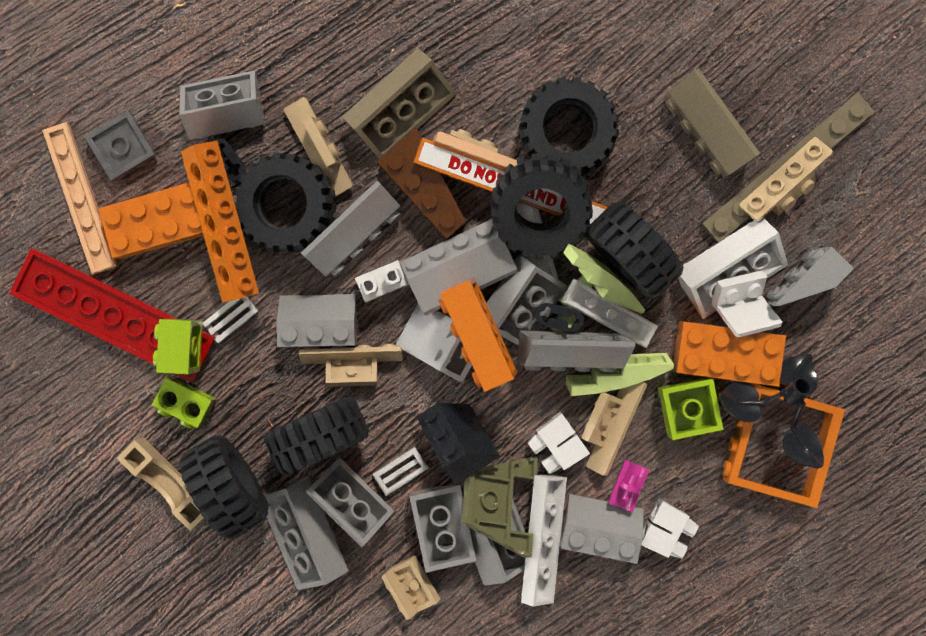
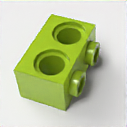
M170 376L165 377L152 406L158 408L157 412L168 418L174 416L181 420V425L194 429V427L199 428L204 425L216 398ZM169 392H173L177 396L175 405H171L167 401V394ZM192 403L197 404L200 408V414L197 417L193 416L189 411Z

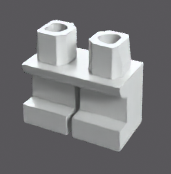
M397 260L355 278L366 303L386 295L388 292L391 293L409 285L400 265L401 261Z
M561 412L536 429L538 433L528 441L535 454L545 447H548L552 452L550 456L541 461L549 474L559 470L561 467L565 470L590 454Z
M658 498L648 517L652 522L647 520L643 527L641 545L668 558L671 555L682 559L688 546L678 541L681 533L693 538L699 526L685 512Z

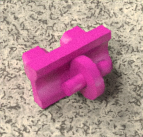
M624 460L608 503L633 513L649 469Z

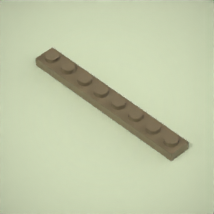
M859 92L856 93L701 223V225L716 243L721 242L750 217L740 208V203L812 138L817 137L831 149L875 111Z

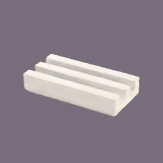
M248 297L229 301L204 321L203 325L209 330L208 332L211 335L217 337L215 339L216 342L220 343L259 311ZM240 300L244 301L242 305L213 327L211 325ZM250 308L247 314L221 335L217 332L244 309Z
M413 447L372 475L387 496L429 469V467L419 454L417 448ZM410 456H415V459L384 479H381L380 476ZM417 463L421 465V467L387 488L385 485Z

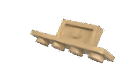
M303 97L285 107L284 112L311 162L323 170L322 173L328 176L331 181L330 187L335 190V195L338 196L351 189L353 183L339 159L341 154L337 146L329 141L326 135L328 130L322 120H318L307 98Z
M817 137L812 138L740 203V208L756 222L760 221L771 210L777 216L784 211H789L801 195L808 194L814 188L816 183L815 170L833 155L832 149Z
M385 344L382 347L359 345L356 348L333 346L329 349L311 346L299 350L302 364L326 363L325 383L327 387L378 385V362L403 361L402 348L394 344Z
M646 382L621 388L616 397L605 392L600 394L581 437L595 444L586 464L587 468L603 476L608 475L647 387Z

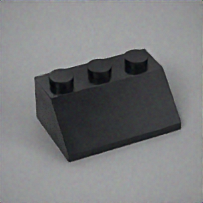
M437 403L416 416L443 469L456 485L501 457L470 404Z

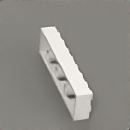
M556 474L534 476L528 533L533 534L532 557L525 560L521 603L533 607L554 603L567 477Z

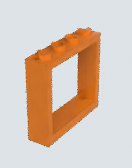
M750 383L757 390L759 401L761 394L773 396L780 392ZM807 398L804 400L805 406L825 412L818 437L823 450L824 465L819 469L809 468L802 495L738 477L754 422H742L736 419L735 426H737L735 436L731 437L728 450L731 451L729 459L722 466L724 468L722 473L724 476L723 480L729 484L818 508L845 409Z

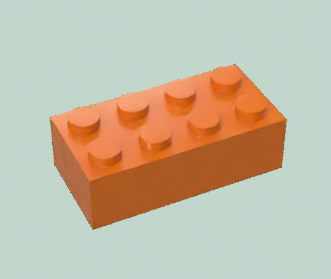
M189 183L98 208L110 252L114 259H125L204 236Z
M475 277L441 292L440 306L445 314L449 313L453 321L450 324V328L455 338L460 337L464 347L461 348V352L467 363L471 362L475 372H472V376L477 387L482 386L484 392L513 380L517 374L516 367Z
M678 321L673 356L674 368L671 371L779 387L786 335L758 332L736 337L728 327Z

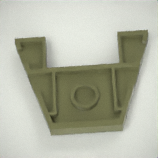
M538 457L486 466L466 478L464 485L462 524L524 558L532 557L533 534L511 531L514 478L534 480V476L537 475Z

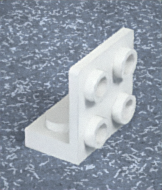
M762 270L719 280L716 283L711 304L736 337L778 328L782 325L781 319L762 296L767 276Z

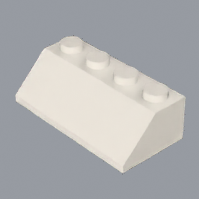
M764 218L758 222L754 220L683 265L684 269L682 275L678 278L679 282L702 319L716 311L711 303L717 281L761 270L769 278L788 266L779 232Z

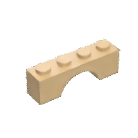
M144 437L134 440L116 458L135 477L141 478L152 485L169 503L172 514L190 531L204 519L199 509L193 503V499L182 480V475Z

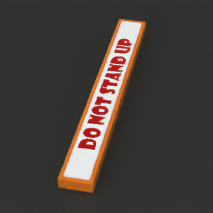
M421 138L413 161L414 164L493 192V188L496 187V180L499 175L505 174V168L425 138ZM550 189L532 190L518 201L557 217L566 208L565 198ZM592 201L593 215L590 219V224L607 208L606 206Z

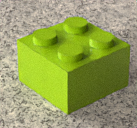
M159 319V324H156L154 331L155 340H158V349L154 351L153 365L157 366L156 373L192 374L200 372L203 321Z
M706 377L657 387L668 438L676 440L724 430L713 379Z

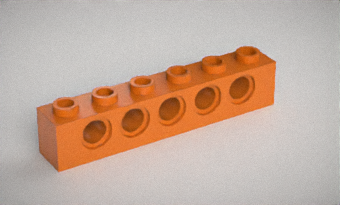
M218 141L192 145L182 150L181 155L222 303L259 294Z

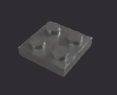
M130 111L124 112L84 136L109 179L113 182L157 156Z

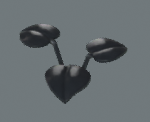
M811 354L797 355L784 360L780 383L787 387L763 401H759L757 390L746 382H733L719 394V399L724 409L733 418L742 422L758 420L761 417L759 406H764L780 397H783L784 401L789 405H797L798 407L790 427L792 432L787 433L783 437L784 452L789 459L799 465L818 469L823 467L824 455L817 435L807 426L796 428L801 411L806 405L804 400L817 388V376Z

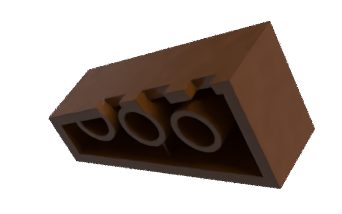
M415 127L378 161V164L443 237L448 240L466 224V221L441 173L413 163L421 141V136Z

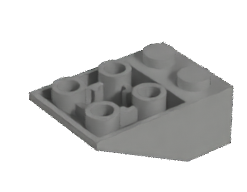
M832 246L820 247L816 250L811 249L802 257L804 262L798 268L793 267L784 276L786 281L780 287L776 285L767 293L768 299L766 302L770 306H781L835 288L854 268Z
M417 304L396 346H400L407 353L463 383L472 364L471 362L467 363L462 355L461 348L464 346L460 337L456 339L452 333L450 324L453 321L451 317L438 310L424 316L419 304Z

